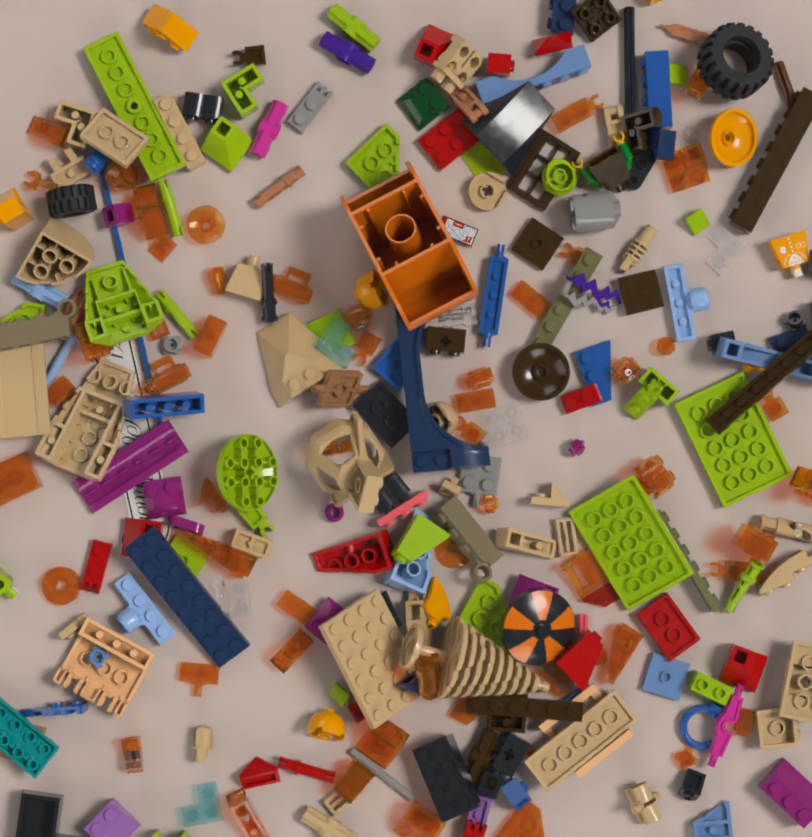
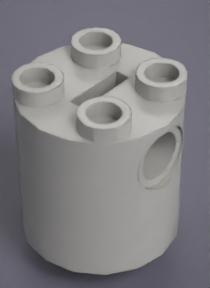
M611 190L574 194L572 197H568V205L570 211L573 212V215H570L572 231L585 232L615 228L621 216L620 201Z

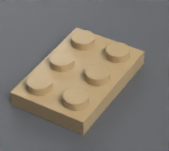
M105 108L99 111L79 135L81 140L125 169L129 167L150 142L148 136Z

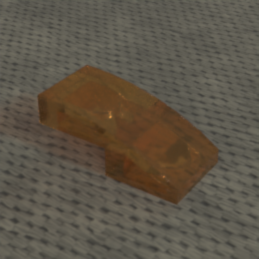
M287 589L276 604L303 625L317 611L289 589Z

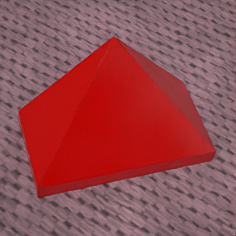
M571 32L534 40L535 56L573 48Z
M257 756L239 775L243 790L281 782L277 767Z

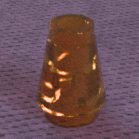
M223 266L208 268L209 273L207 275L213 295L224 294L226 271H224Z

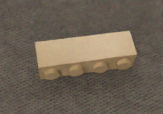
M171 92L154 100L153 102L189 171L192 172L207 164Z

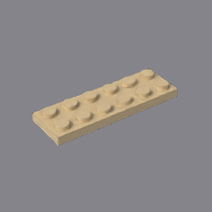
M613 689L583 713L582 722H571L523 760V762L546 792H549L636 723L638 719L616 690Z

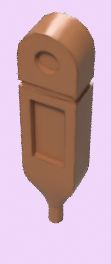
M660 24L659 26L668 31L673 37L701 45L709 36L708 33L679 24L666 26Z

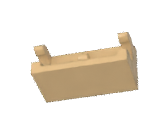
M237 528L231 547L267 559L274 541Z

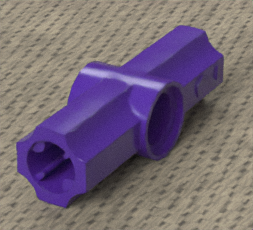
M328 31L325 32L320 40L319 46L335 55L341 62L347 65L351 64L366 74L370 73L376 62L375 58L359 50V47L352 42L344 41Z

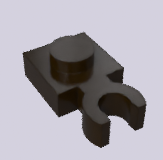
M264 45L245 47V53L238 50L232 52L233 56H240L239 61L233 62L234 66H240L244 62H247V66L252 63L255 66L266 65Z

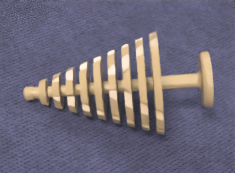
M459 616L452 618L447 624V628H444L440 636L438 648L423 644V628L416 623L411 625L404 637L399 658L400 667L405 670L411 669L417 662L419 655L433 659L431 665L437 669L431 689V697L434 699H442L444 697H477L479 695L490 696V694L492 696L501 694L512 695V693L523 694L525 692L527 694H534L537 690L547 693L550 689L548 682L540 681V676L534 672L532 674L526 666L521 667L520 661L513 659L507 651L504 652L497 644L494 645L492 640L485 637L480 631L475 630L473 626L469 623L467 624Z

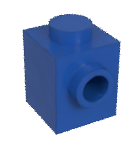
M516 777L506 780L500 788L516 811L532 801L527 793L529 790L528 786L523 780L519 781Z

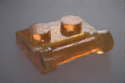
M589 547L560 565L562 571L566 572L577 589L579 598L587 596L589 592L609 580ZM576 564L588 582L586 586L582 585L572 569L573 565Z

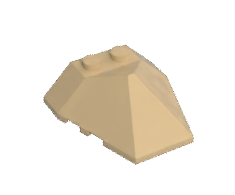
M290 312L257 332L270 391L280 408L296 399L297 395L312 387L313 384H317L325 379L328 370H342L345 368L336 351L324 343L322 339L310 331L308 327Z

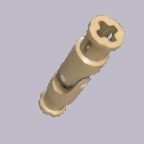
M761 514L758 530L772 531L776 535L812 542V525L779 517L775 519Z

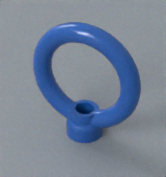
M710 701L708 705L700 704L689 708L683 714L679 726L681 737L685 743L698 750L709 749L712 739L707 742H698L692 739L687 731L688 721L694 714L699 712H707L716 719L723 711V708L713 701Z

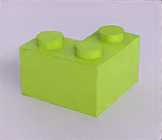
M254 63L223 81L221 85L242 119L259 109L250 92L265 82Z

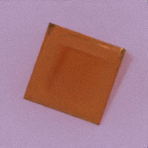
M162 233L156 238L148 251L161 262H164L177 247V244L166 234Z

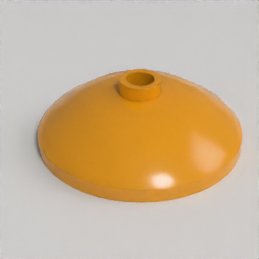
M737 108L722 111L714 119L709 133L710 148L714 157L723 165L740 166L746 163L754 154L758 134L752 117L747 112Z

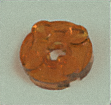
M351 440L341 441L340 445L338 441H332L322 454L330 456L353 452Z
M55 567L49 570L42 580L44 596L55 605L71 603L79 595L81 580L79 575L71 568ZM59 580L67 584L64 586V591L57 589Z

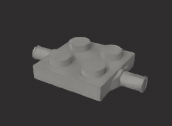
M480 442V445L488 446V442H485V444ZM490 456V466L461 469L459 487L462 488L461 491L469 492L473 495L472 506L476 504V507H480L481 496H497L502 458Z

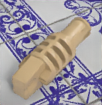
M648 224L640 237L633 240L621 257L624 262L620 266V270L626 273L631 265L637 266L649 249L648 244L658 231L656 228Z

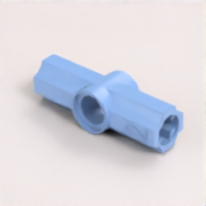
M19 269L12 277L11 283L29 292L28 294L38 300L45 301L56 308L62 299L70 298V296L62 291L53 288L51 284L36 285L15 277Z

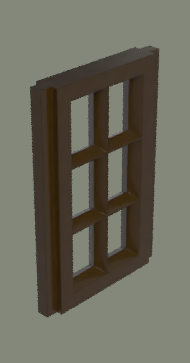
M542 129L506 188L540 210L545 211L555 194L545 190L540 200L530 195L537 183H542V170L554 158L559 148L568 153L565 160L571 164L572 161L575 164L581 153ZM547 141L556 146L548 159L539 154ZM537 157L546 162L538 176L529 171ZM526 174L535 179L528 192L518 187Z

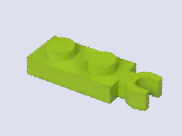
M652 379L648 386L644 384L623 407L636 420L659 398V394L664 389L663 385L660 388L654 386L656 379Z
M261 508L254 511H240L236 509L253 530L257 527L260 528V534L264 538L267 537L264 533L266 527H269L272 531L275 530L272 524L265 522L269 517Z

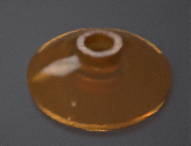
M211 206L197 207L190 213L187 219V231L191 238L198 243L210 244L217 241L225 229L223 215L219 210ZM206 222L210 223L208 229L203 228V224Z
M450 537L435 547L438 560L446 567L460 568L469 562V559L461 553L459 547L456 553L451 552V547H458V545Z

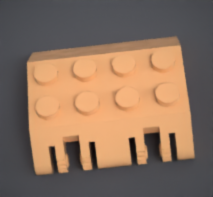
M87 617L66 660L54 676L53 682L60 685L64 678L67 677L62 686L67 688L72 679L75 678L79 682L75 685L73 693L77 694L81 687L84 686L79 696L94 704L100 695L101 697L96 704L99 707L103 705L106 697L113 699L108 705L107 711L111 713L114 707L118 705L113 715L121 718L149 670L155 653ZM99 645L103 651L110 654L109 659L105 660L102 668H96L93 663L87 661V655L93 651V647Z

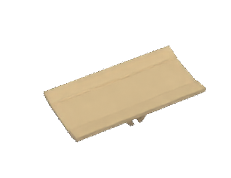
M44 343L1 351L0 439L51 434Z

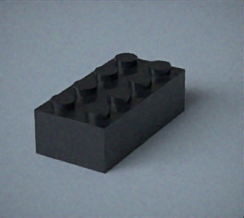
M453 733L412 750L442 823L483 806Z

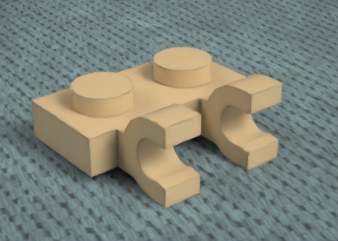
M71 147L64 150L71 161L61 168L56 157L47 160L54 170V173L50 174L57 187L75 184L91 174L83 166L84 156L82 155L78 158Z

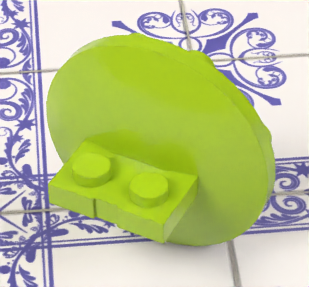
M236 435L226 442L219 454L216 472L217 482L221 494L228 504L240 511L258 510L270 500L278 484L277 459L274 457L269 445L257 435Z

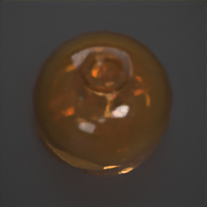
M108 159L105 164L104 179L107 183L120 191L130 190L139 185L140 176L137 166L133 168L131 163L125 169L112 159Z

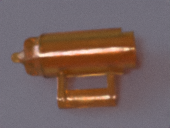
M292 266L289 267L286 276L273 273L274 293L302 305L304 303L308 305L314 292L307 286L312 274ZM290 274L306 280L305 283L301 284L289 279Z
M170 354L149 364L154 376L144 382L145 387L141 390V393H149L150 395L161 394L187 381L191 377L186 363L175 364ZM168 363L172 364V367L157 373L156 369Z
M435 652L430 657H419L415 663L419 693L423 699L429 701L437 696V678L442 673L439 654Z

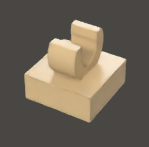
M453 476L450 482L444 480L438 493L450 499L455 495L458 497L462 489L457 486L460 479Z

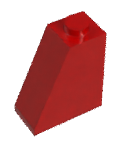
M590 630L585 631L554 660L582 691L587 687L604 646L600 642L602 640L601 636L595 630L593 632Z

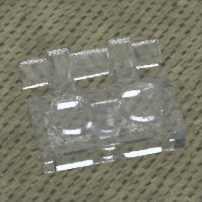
M474 298L438 316V319H442L438 320L439 327H447L448 329L453 328V326L464 325V327H470V324H477Z

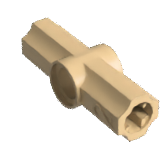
M310 805L301 818L302 822L316 829L323 837L359 836L341 825L342 823L330 815L326 816Z

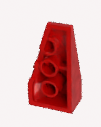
M387 528L311 553L318 572L376 574L393 568V556L391 555L393 544Z

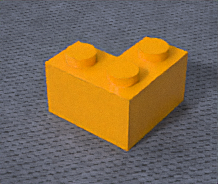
M153 4L141 22L147 27L146 31L148 33L158 36L164 41L167 39L170 42L168 45L176 51L181 49L187 52L199 32L174 12L156 4Z

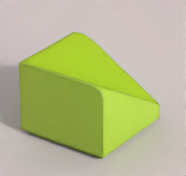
M335 683L328 691V695L336 700L340 707L350 697V693L339 683Z

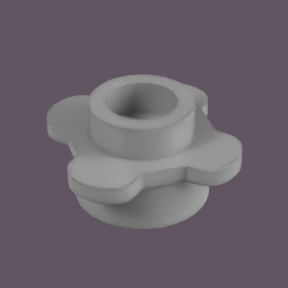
M164 336L163 353L167 355L169 353L180 354L182 352L180 348L181 337Z

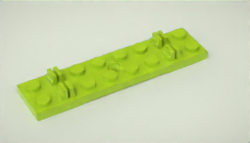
M118 31L84 47L83 49L118 117L150 139V142L138 156L151 182L153 183L185 167L186 164ZM137 103L138 108L132 109L131 105Z

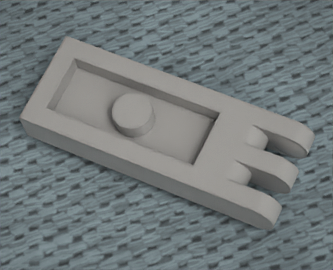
M319 81L287 120L290 125L302 134L334 94L330 90L325 96L324 93L328 89L326 86L318 91L322 84Z

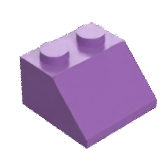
M113 798L84 830L91 837H130L141 824Z

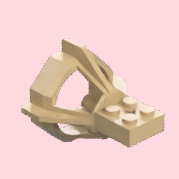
M351 411L349 420L337 418L311 436L304 463L322 491L330 493V499L335 507H341L351 500L358 512L365 513L374 512V508L379 502L378 493L379 489L383 486V477L394 471V465L390 459L384 457L385 449L368 424L362 421L357 411ZM350 435L353 448L352 459L346 460L342 465L334 463L322 454L332 441L339 437ZM364 437L370 440L376 447L374 463L371 459H368ZM319 469L334 478L337 485L325 483L320 476Z

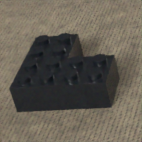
M33 790L22 792L15 837L81 836L59 833L64 795Z

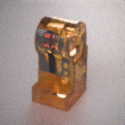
M141 736L123 738L121 745L127 774L143 772Z

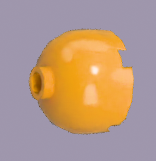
M376 269L363 273L358 278L356 289H354L356 300H359L362 305L371 309L387 306L388 294L384 295L383 287L386 288L378 271H375Z
M325 708L324 711H319L310 718L306 733H310L309 736L325 741H329V738H335V741H343L346 725L343 718L336 714L334 709Z

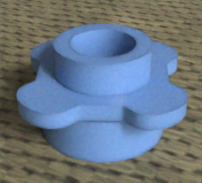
M99 645L93 647V651L87 655V661L93 663L96 668H102L103 663L106 659H109L110 654L103 651Z

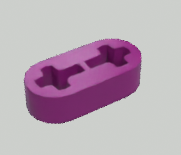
M174 515L170 516L168 525L173 528L200 536L203 535L205 529L203 524Z

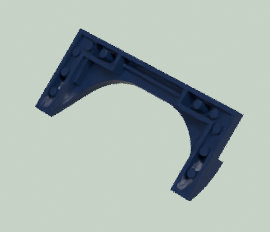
M395 305L413 474L490 466L488 446L467 443L453 437L442 429L432 417L425 400L420 361V340L427 323L409 332Z

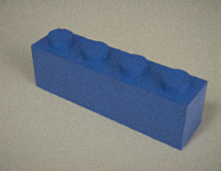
M668 50L645 51L643 57L640 58L641 69H644V76L641 77L642 88H645V95L642 97L643 107H646V109L657 107L662 114V124L650 129L670 130L673 127Z
M192 391L123 397L124 417L132 420L205 413L204 394Z

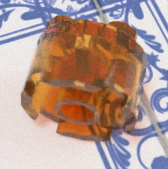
M658 455L654 457L649 456L632 469V473H637L639 476L638 479L646 493L654 495L652 496L654 500L674 486L673 481L676 479L670 470L667 471L664 468V462Z

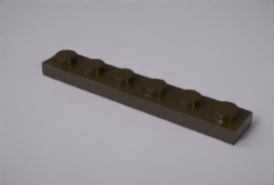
M496 695L467 696L466 713L582 722L583 702Z

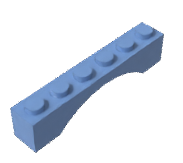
M582 44L566 50L561 59L552 68L537 77L513 81L491 76L475 82V88L480 101L487 106L528 81L535 88L541 87V89L552 86V82L559 80L561 83L569 80L572 75H584L591 68V63L585 46Z
M720 336L715 355L764 368H767L783 354V352ZM808 359L790 375L812 380V360Z

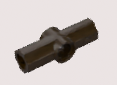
M485 727L467 760L466 767L475 787L483 769H486L490 761L492 749L499 736L495 731L486 730Z

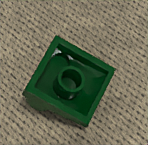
M427 77L420 80L413 88L396 100L419 131L450 109L444 97Z

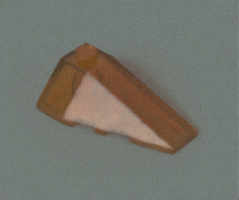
M184 529L181 530L182 535L231 571L232 576L241 579L243 576H249L258 558L256 555Z

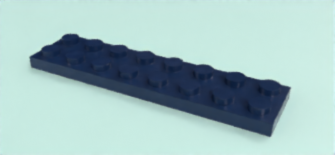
M155 525L124 547L123 550L219 668L250 646L249 641Z

